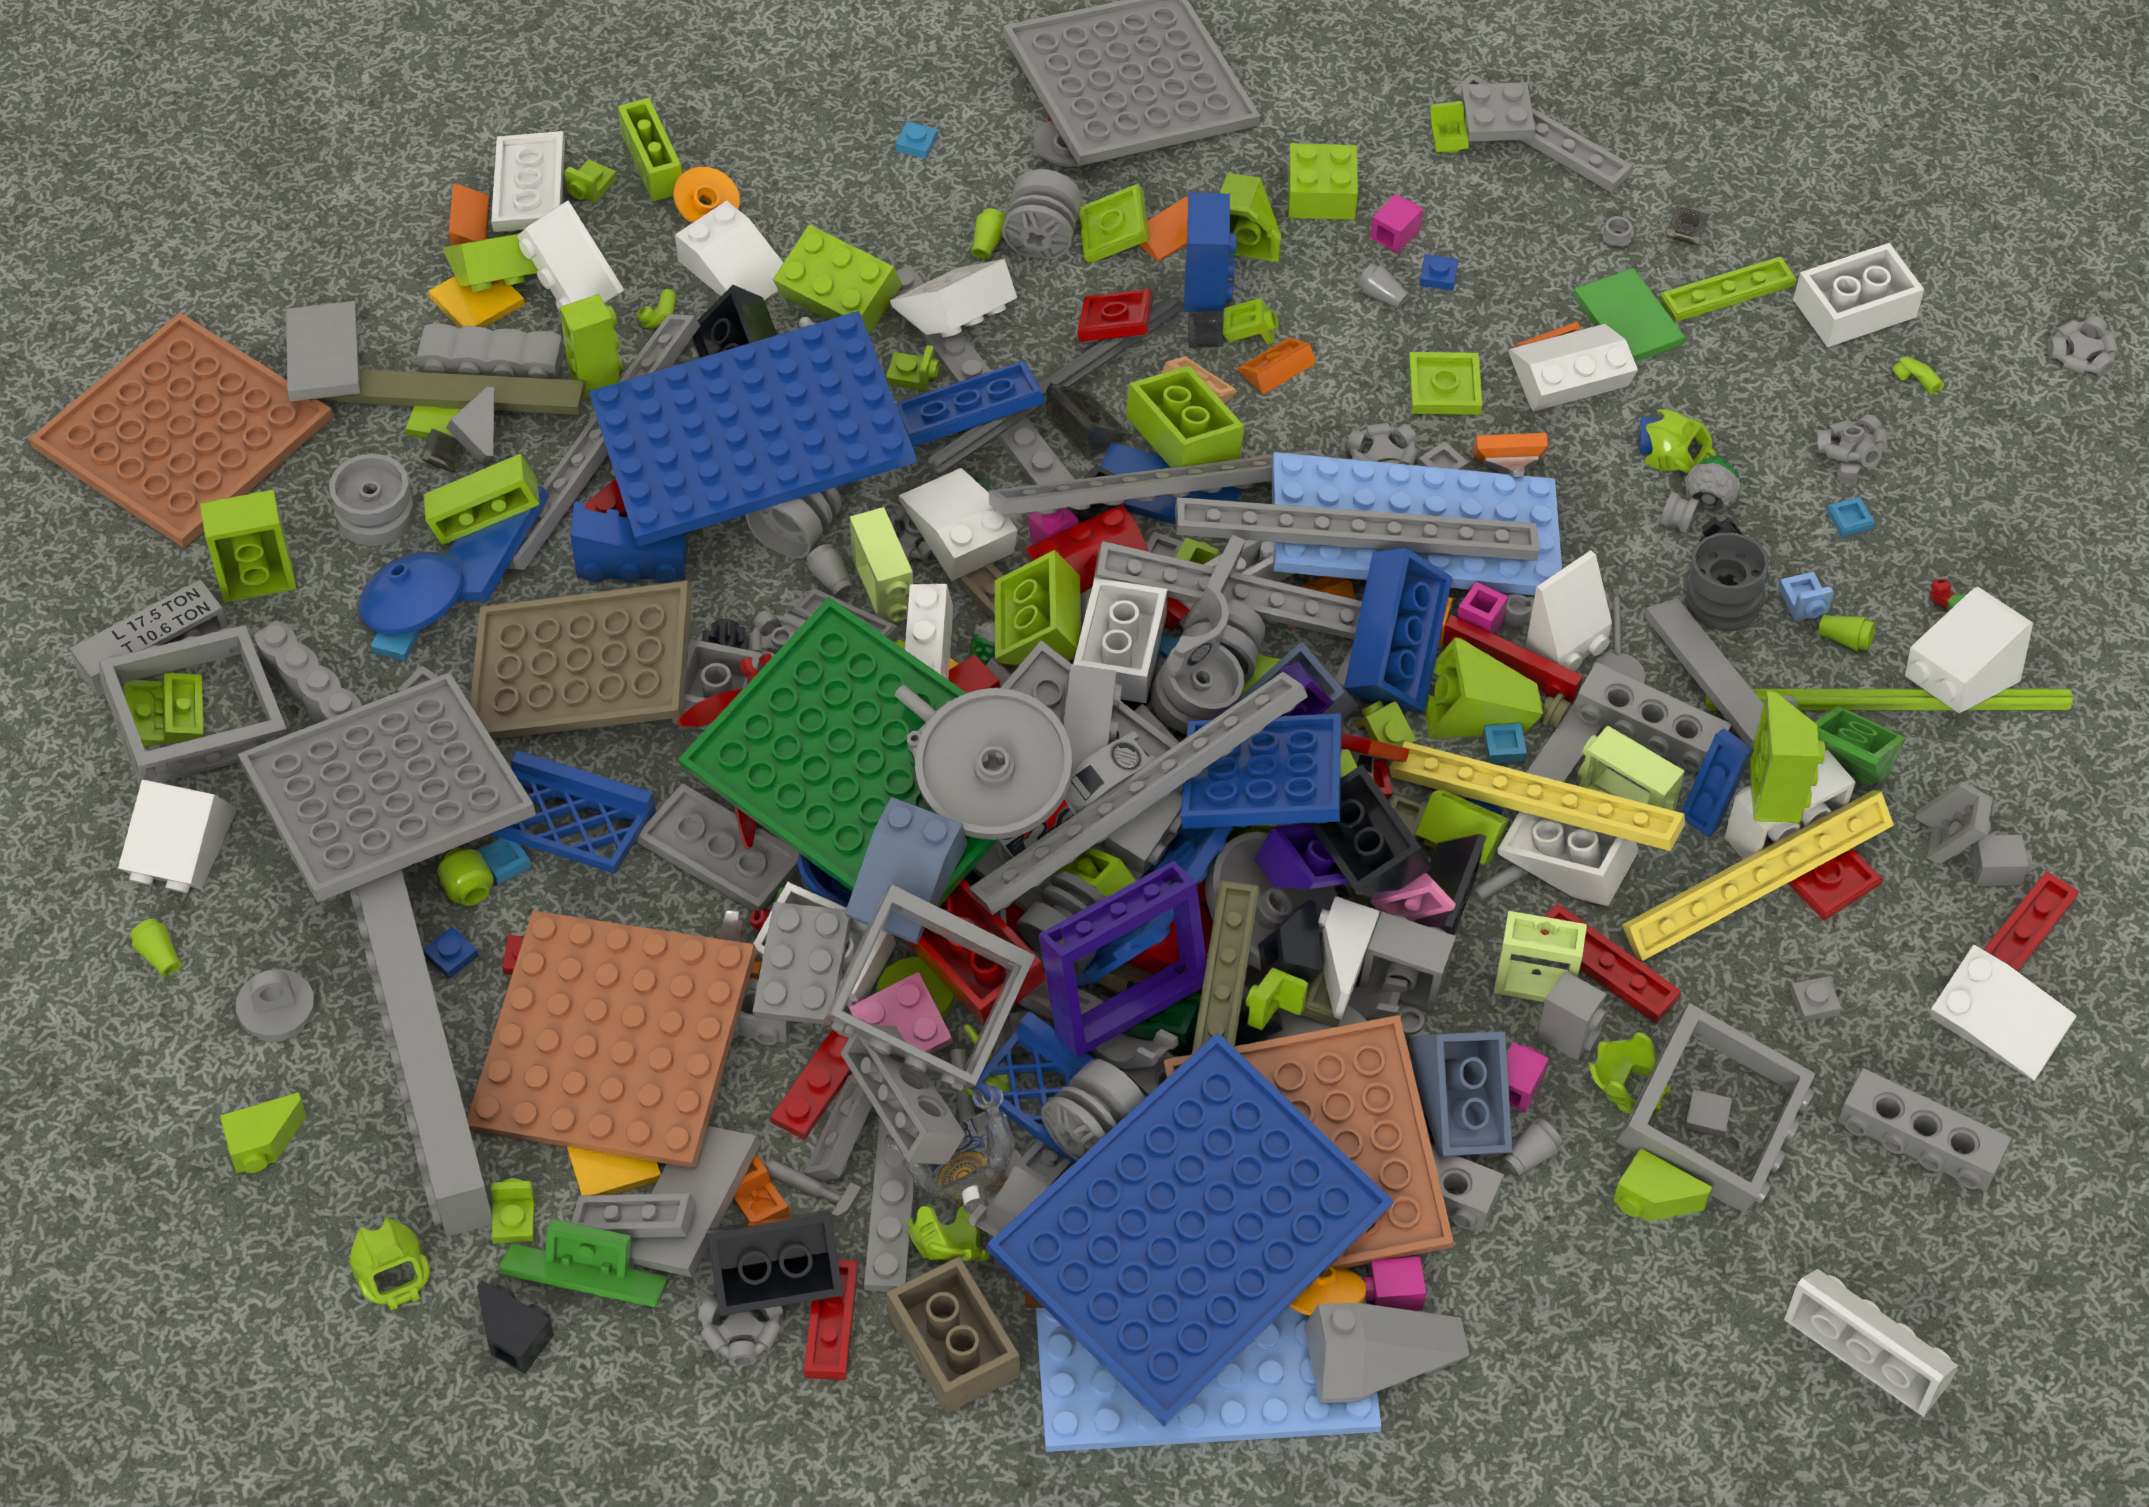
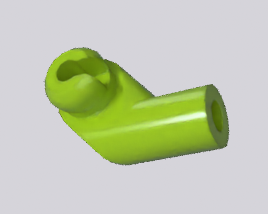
M665 289L661 291L658 306L655 309H652L650 306H645L644 309L640 308L636 318L641 323V326L645 329L653 330L660 326L668 314H674L677 294L673 290Z
M1909 356L1899 358L1900 361L1892 367L1894 373L1901 380H1906L1913 374L1929 394L1940 391L1944 387L1943 381L1929 365Z

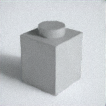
M1986 835L1982 840L1976 841L1973 844L1970 852L1976 886L2022 885L2026 872H2030L2032 868V855L2030 850H2025L2022 835Z

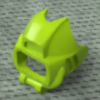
M1670 409L1656 410L1664 418L1646 425V430L1651 437L1653 450L1652 453L1646 456L1644 461L1645 464L1661 471L1681 470L1689 473L1703 459L1710 456L1716 457L1717 455L1712 449V438L1705 425ZM1693 438L1702 445L1701 451L1694 460L1688 452V446Z
M1637 1032L1629 1040L1599 1042L1597 1061L1595 1064L1589 1062V1069L1595 1083L1608 1095L1611 1102L1619 1110L1628 1115L1636 1099L1630 1098L1624 1086L1632 1072H1637L1646 1077L1649 1076L1657 1059L1656 1050L1647 1035ZM1666 1085L1653 1111L1654 1113H1659L1664 1096H1667L1671 1090L1670 1085Z
M931 1206L919 1208L915 1224L913 1218L907 1219L909 1235L923 1259L953 1260L960 1256L964 1262H970L974 1259L976 1261H987L989 1252L980 1246L979 1227L968 1223L969 1217L974 1211L972 1207L961 1206L957 1211L955 1222L950 1225L939 1223L936 1213Z
M385 1217L381 1228L372 1231L364 1227L359 1228L348 1262L363 1296L376 1304H388L391 1311L397 1309L398 1305L412 1300L415 1302L420 1300L418 1292L428 1281L430 1266L427 1257L424 1256L416 1233L407 1226L388 1217ZM411 1261L414 1268V1278L412 1281L384 1292L376 1287L374 1281L375 1274Z

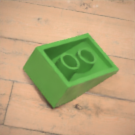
M1837 706L1815 721L1817 724L1818 740H1824L1825 751L1829 750L1842 767L1854 772V777L1857 780L1870 785L1875 783L1880 785L1889 777L1906 740V737L1840 706Z

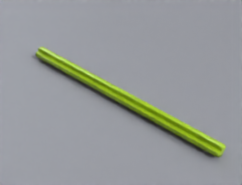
M2007 688L1967 710H2069L2073 704L2072 691L2068 688ZM1752 689L1763 704L1767 691H1775L1780 696H1792L1797 702L1798 710H1833L1837 706L1846 710H1953L1924 689ZM1705 694L1706 709L1709 711H1719Z

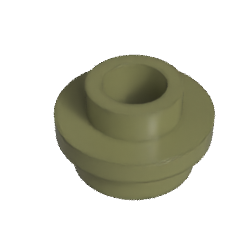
M1559 693L1555 698L1551 696L1547 698L1542 706L1543 714L1541 717L1544 718L1542 726L1549 728V726L1557 728L1571 707V703L1565 700V695Z

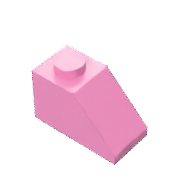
M1427 873L1416 878L1400 890L1375 892L1370 901L1380 913L1382 911L1391 915H1402L1410 921L1454 910L1456 905Z

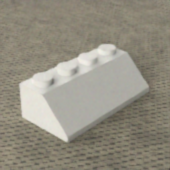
M1816 1269L1801 1278L1797 1283L1784 1320L1924 1417L1951 1383L1958 1365L1951 1361L1944 1351L1932 1348L1916 1337L1909 1327L1896 1323L1881 1313L1880 1309L1873 1302L1861 1299L1846 1289L1845 1285L1838 1278L1826 1275L1819 1269Z

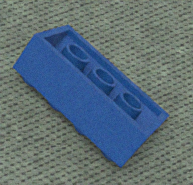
M1407 548L1373 552L1344 689L1369 703L1381 700L1383 706L1396 701L1402 710L1424 713L1452 576Z

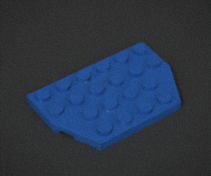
M1233 826L1209 827L1206 829L1181 828L1179 834L1167 847L1157 865L1150 866L1144 876L1175 861L1198 885L1207 876V867L1212 859L1219 855L1226 847L1227 842L1225 839L1233 829ZM1173 908L1097 949V955L1083 973L1075 976L1077 987L1097 983L1111 971L1165 939L1171 929L1169 925L1174 919Z

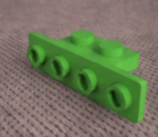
M552 1219L547 1227L546 1251L512 1244L499 1265V1273L501 1275L515 1277L519 1280L553 1285L557 1288H567L594 1294L599 1297H609L632 1302L636 1305L651 1307L658 1305L667 1287L668 1280L663 1275L629 1268L631 1235Z

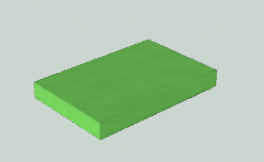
M1634 268L1574 289V298L1595 326L1606 324L1625 338L1635 362L1684 345L1685 336Z

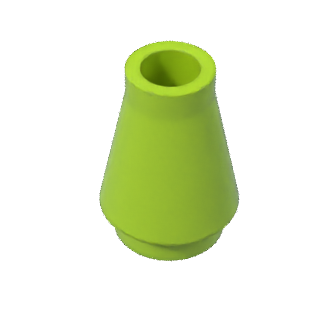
M987 208L977 216L973 247L971 249L973 257L989 260L992 252L1003 238L1002 225L1006 215L1001 211Z
M1824 614L1819 624L1818 635L1827 637L1857 652L1860 649L1869 650L1873 642L1876 623L1868 621L1867 616H1829Z
M151 918L141 922L131 931V946L153 965L162 977H166L171 972H175L182 967V962L177 956L165 924L159 923L155 918Z

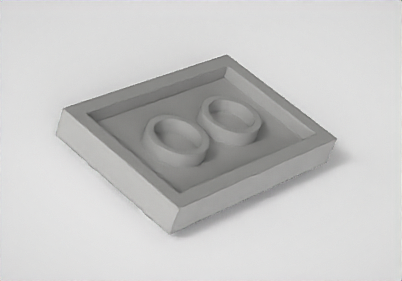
M773 902L752 1011L755 1017L832 1026L833 1023L824 1018L840 986L852 921V919L846 917L845 909Z

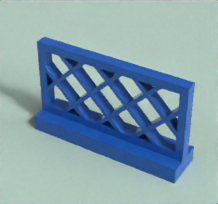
M517 750L511 759L512 771L522 787L532 790L533 793L528 794L533 804H538L541 812L490 834L615 874L645 824L656 813L654 793ZM554 797L566 801L567 804L546 810L543 801ZM589 808L599 811L600 815L581 821L577 811ZM571 813L575 823L557 829L554 828L552 819ZM619 819L633 822L630 827L615 831L611 822ZM546 822L549 829L547 832L533 835L527 833L525 828ZM603 824L606 825L609 834L589 840L585 830ZM580 832L584 841L568 846L562 844L560 838ZM612 843L616 847V851L611 859L597 855L594 851L596 848Z
M1029 1011L1020 1022L1018 1029L984 1067L976 1086L970 1089L1060 1156L1071 1161L1072 1165L1076 1162L1054 1142L1045 1128L1041 1115L1028 1116L1020 1110L1019 1099L1039 1098L1040 1107L1042 1108L1047 1103V1097H1055L1063 1088L1044 1089L1042 1072L1056 1071L1063 1077L1064 1086L1067 1087L1069 1086V1081L1090 1060L1095 1059L1087 1053L1077 1058L1056 1036L1055 1029ZM1019 1044L1031 1053L1033 1064L1012 1065L1010 1052ZM1005 1060V1066H999ZM1035 1073L1037 1089L1017 1091L1014 1074ZM992 1075H1007L1010 1091L995 1092L984 1083Z

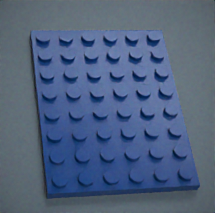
M859 311L589 391L638 547L917 463L912 444Z
M1217 1032L986 1245V1250L1165 1427L1392 1207L1394 1201Z

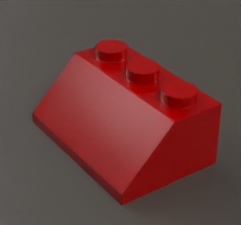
M1123 504L1025 548L1029 563L1055 550L1080 575V594L1093 586L1094 577L1090 574V570L1084 566L1102 541L1149 552L1138 525Z

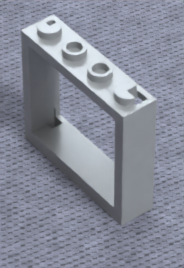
M246 625L224 628L218 632L197 637L190 636L181 641L164 645H153L144 650L127 654H116L107 659L99 660L100 683L139 788L142 779L160 783L240 762L239 753L287 735L286 725ZM241 654L267 721L145 752L120 684Z
M892 884L884 891L824 1019L833 1023L831 1026L832 1030L845 1037L853 1038L854 1034L868 1040L867 1046L877 1053L889 1056L892 1052L904 1058L903 1064L916 1072L925 1074L929 1070L941 1076L939 1082L953 1090L961 1091L963 1087L970 1089L976 1086L1035 955ZM890 911L1010 969L964 1070L843 1011Z
M1688 1003L1676 1019L1616 1142L1636 1154L1640 1148L1712 1186L1710 1195L1746 1212L1755 1201L1761 1204L1771 1187V1184L1766 1179L1770 1171L1772 1173L1777 1171L1785 1157L1786 1152L1782 1151L1781 1147L1784 1140L1789 1142L1799 1127L1800 1121L1795 1119L1799 1109L1805 1110L1813 1097L1814 1090L1809 1087L1816 1073ZM1690 1036L1778 1085L1791 1090L1749 1181L1648 1125L1651 1115Z

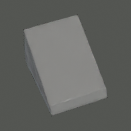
M486 387L460 410L446 427L481 464H489L493 458L494 387Z

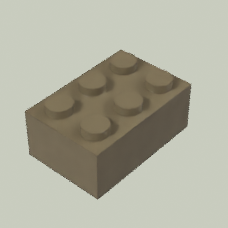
M960 1256L886 1292L888 1316L945 1414L1020 1377V1355Z

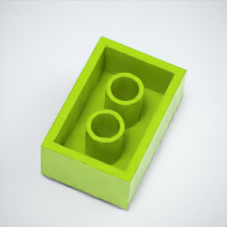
M810 224L772 279L782 297L828 320L859 311L868 335L873 331L890 305V300L895 297L902 286L894 266Z
M1190 365L1129 383L1126 417L1170 468L1240 459L1244 425Z
M274 490L200 503L205 538L224 603L297 589L291 555Z

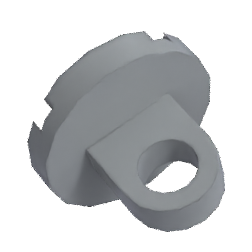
M286 969L267 970L253 976L242 986L236 998V1014L243 1030L248 1034L250 1033L266 1042L284 1041L298 1035L305 1029L304 1026L309 1020H312L315 1014L316 999L309 982L299 973Z

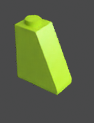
M1227 173L1220 193L1230 194V233L1236 234V254L1230 255L1279 262L1281 233L1261 178Z
M1454 638L1436 659L1433 673L1439 675V678L1435 685L1434 696L1428 695L1424 711L1429 739L1482 736L1484 725L1521 723L1522 731L1526 733L1542 716L1543 704L1540 700L1537 683L1466 641Z

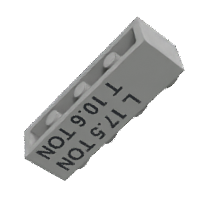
M200 579L189 586L182 587L172 595L148 605L136 614L116 622L100 633L82 640L79 644L71 647L70 651L77 670L96 696L99 697L104 694L100 683L99 660L107 659L116 654H127L144 650L153 645H164L181 641L190 636L197 637L218 632L221 629L228 628L222 606Z

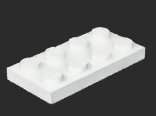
M563 131L497 136L491 218L493 232L524 230L562 204L565 154Z

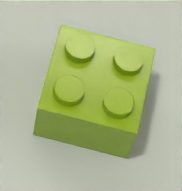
M1290 143L1288 218L1355 220L1358 197L1357 145Z

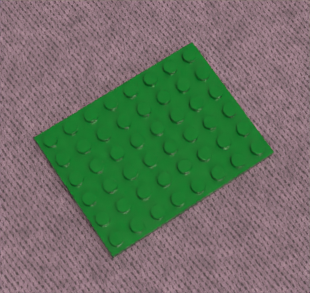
M828 597L681 755L678 761L680 766L853 892L873 831L890 798H896L931 812L920 793L915 772V760L907 744V735L911 731H918L925 724V721L895 697L896 691L902 685H906L936 711L949 700L952 701L966 694V692ZM965 835L968 845L937 907L946 900L999 839H979Z

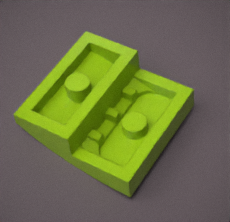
M164 672L163 681L133 680L124 683L123 694L143 747L185 742L203 737L201 674Z

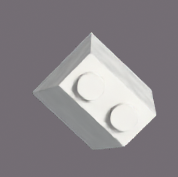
M1976 587L1910 647L1905 677L1956 712L1961 713L2021 681L2033 622L1986 591Z
M142 779L118 869L130 874V881L152 886L155 879L167 882L165 888L176 892L188 893L190 887L202 889L238 808L214 794Z

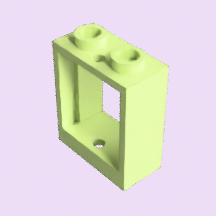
M882 507L850 516L852 560L876 616L892 623L904 621L908 615L910 584H913V571L885 508Z
M1608 725L1598 737L1595 735L1590 737L1582 751V754L1586 757L1578 771V776L1581 777L1580 787L1675 811L1685 772L1683 769ZM1607 766L1611 767L1612 769L1616 770L1622 775L1628 777L1629 779L1633 780L1634 782L1638 783L1639 785L1643 786L1651 792L1648 793L1647 791L1643 790L1642 788L1638 787L1637 785L1633 784L1627 779L1607 768Z
M1508 911L1494 994L1545 1002L1546 997L1565 971L1578 977L1587 924ZM1547 930L1549 934L1543 935L1541 931ZM1511 954L1568 963L1569 966L1568 970L1514 961L1510 960ZM1533 972H1538V973H1540V975H1535V974H1532V973H1533Z

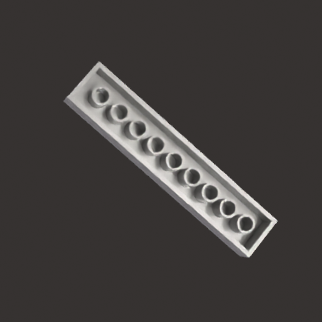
M402 869L350 889V894L434 1226L443 1224L445 1235L448 1237L492 1225V1214Z

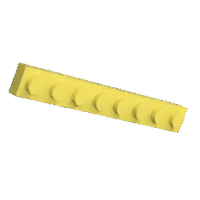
M1406 741L1402 747L1410 749L1407 762L1393 761L1389 767L1392 778L1437 790L1443 789L1452 794L1671 851L1685 826L1684 813Z
M1877 790L1870 791L1622 924L1633 954L1638 960L1644 961L1894 826L1882 792Z

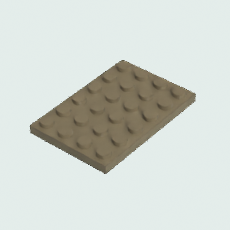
M688 581L480 607L470 705L491 738L495 740L679 718L684 713L692 586Z

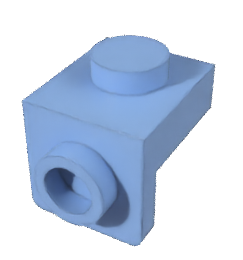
M1814 572L1780 579L1778 589L1794 621L1807 618L1816 619L1829 613L1834 592L1831 587L1822 588Z

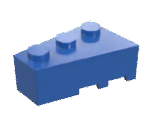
M1188 193L1184 312L1224 313L1226 301L1233 300V281H1228L1227 278H1234L1235 257H1229V254H1236V234L1230 233V194Z
M574 501L570 537L577 578H585L592 582L600 581L603 578L621 579L626 582H635L639 579H657L664 583L673 582L675 579L685 580L688 555L687 532L638 547L629 519L619 517L618 510L608 508L605 514L585 509V503Z

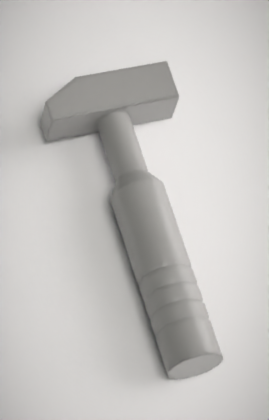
M772 1160L767 1167L769 1176L813 1197H823L836 1203L837 1205L832 1212V1218L836 1220L849 1213L861 1193V1187L850 1182L843 1195H840L825 1188L822 1182L775 1160Z

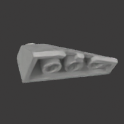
M1363 1303L1318 1304L1304 1326L1319 1403L1359 1402L1371 1397L1375 1392L1390 1386L1395 1388L1404 1384L1408 1379L1423 1373L1426 1375L1470 1356L1460 1317Z

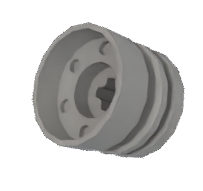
M1046 169L1030 170L1020 175L1013 185L1009 207L1002 225V236L1007 245L1023 256L1052 260L1066 254L1072 244L1075 223L1078 220L1082 205V194L1077 184L1061 173Z
M834 487L746 514V520L752 533L767 548L793 559L804 558L820 540L822 532L831 525V521L839 514L842 503L840 495Z
M1101 1059L1090 1060L1069 1081V1086L1063 1087L1055 1097H1052L1041 1108V1118L1054 1142L1068 1156L1078 1161L1139 1105L1145 1097L1138 1086L1116 1066Z

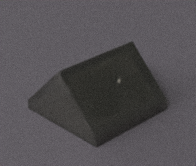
M1050 383L1046 388V419L1088 461L1106 452L1111 442L1120 444L1132 436L1089 392Z

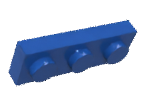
M1724 728L1715 734L1681 811L1685 815V821L1707 837H1711L1719 829L1754 752L1753 748Z

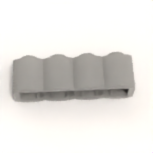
M447 324L425 325L417 353L419 372L558 379L564 348L562 336L548 331L526 333L516 329H497L492 331L478 326L457 328Z
M274 621L254 634L261 663L265 671L273 678L282 681L286 693L294 700L303 703L306 713L312 720L319 723L362 706L354 693L341 688L340 681L334 672L319 665L317 656L309 647L298 643L295 633L289 626L280 621Z

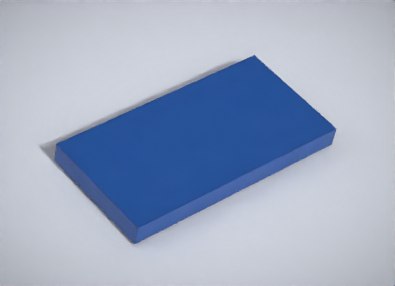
M1020 361L895 404L912 447L1043 404L1045 400L1043 392L1026 361Z
M1111 442L1101 464V467L1116 475L1170 468L1160 455ZM1234 486L1222 487V490L1216 493L1198 490L1191 491L1188 496L1180 498L1238 502L1243 489ZM1167 494L1159 495L1152 501L1124 500L1123 506L1128 512L1176 525L1175 505L1177 497Z
M538 487L540 505L454 541L446 555L455 560L463 575V587L457 601L489 600L549 497L544 487Z

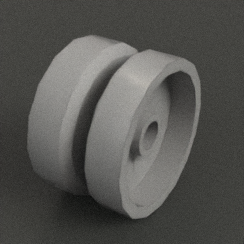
M373 453L358 455L343 462L333 472L329 482L330 497L335 510L337 526L345 538L359 545L379 546L389 544L401 538L411 528L415 517L414 504L408 475L400 462L386 455Z
M1226 598L1229 616L1220 645L1226 647L1237 658L1243 670L1244 684H1246L1255 672L1258 653L1261 650L1265 637V624L1261 616L1250 606L1237 600ZM1201 600L1195 602L1188 610L1181 636L1195 637L1207 634L1213 630L1208 617L1199 610Z
M1222 645L1219 646L1211 658L1177 676L1167 673L1175 656L1173 655L1175 647L1167 656L1164 665L1160 667L1150 686V698L1156 714L1169 727L1187 734L1188 721L1213 720L1234 706L1239 699L1244 687L1243 670L1237 658Z

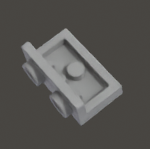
M1959 782L1917 810L1916 820L1932 828L1927 859L1942 864L1951 857L1959 855L1971 844L1982 840L1990 830L1991 823L1989 817L1993 798L1965 782Z

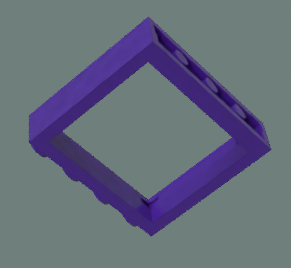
M1175 861L1166 864L1039 934L1055 1034L1077 1058L1203 988L1207 962L1197 882ZM1173 908L1180 960L1081 1015L1073 962ZM1062 940L1064 944L1060 945L1057 941ZM1184 968L1187 969L1185 972H1183V973H1181V974H1178V973H1177V972L1183 970Z

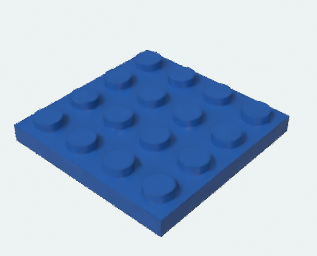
M1341 713L1279 716L1266 725L1260 733L1252 735L1236 746L1231 753L1214 761L1196 777L1188 779L1183 783L1182 829L1340 821ZM1212 720L1188 721L1187 737Z

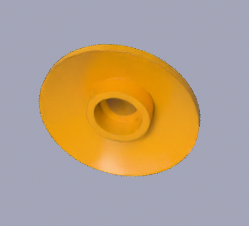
M710 167L689 169L677 179L674 186L673 199L679 213L691 223L725 201L739 209L740 196L736 185L726 174ZM700 200L706 201L709 205L702 204Z
M1330 1266L1290 1307L1299 1313L1311 1316L1318 1304L1362 1303L1366 1297V1285L1364 1280L1355 1272L1348 1269H1334Z

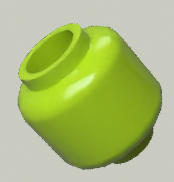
M456 848L449 851L437 869L438 880L447 897L453 903L473 906L482 902L489 895L494 883L493 874L483 855L478 850L470 848Z

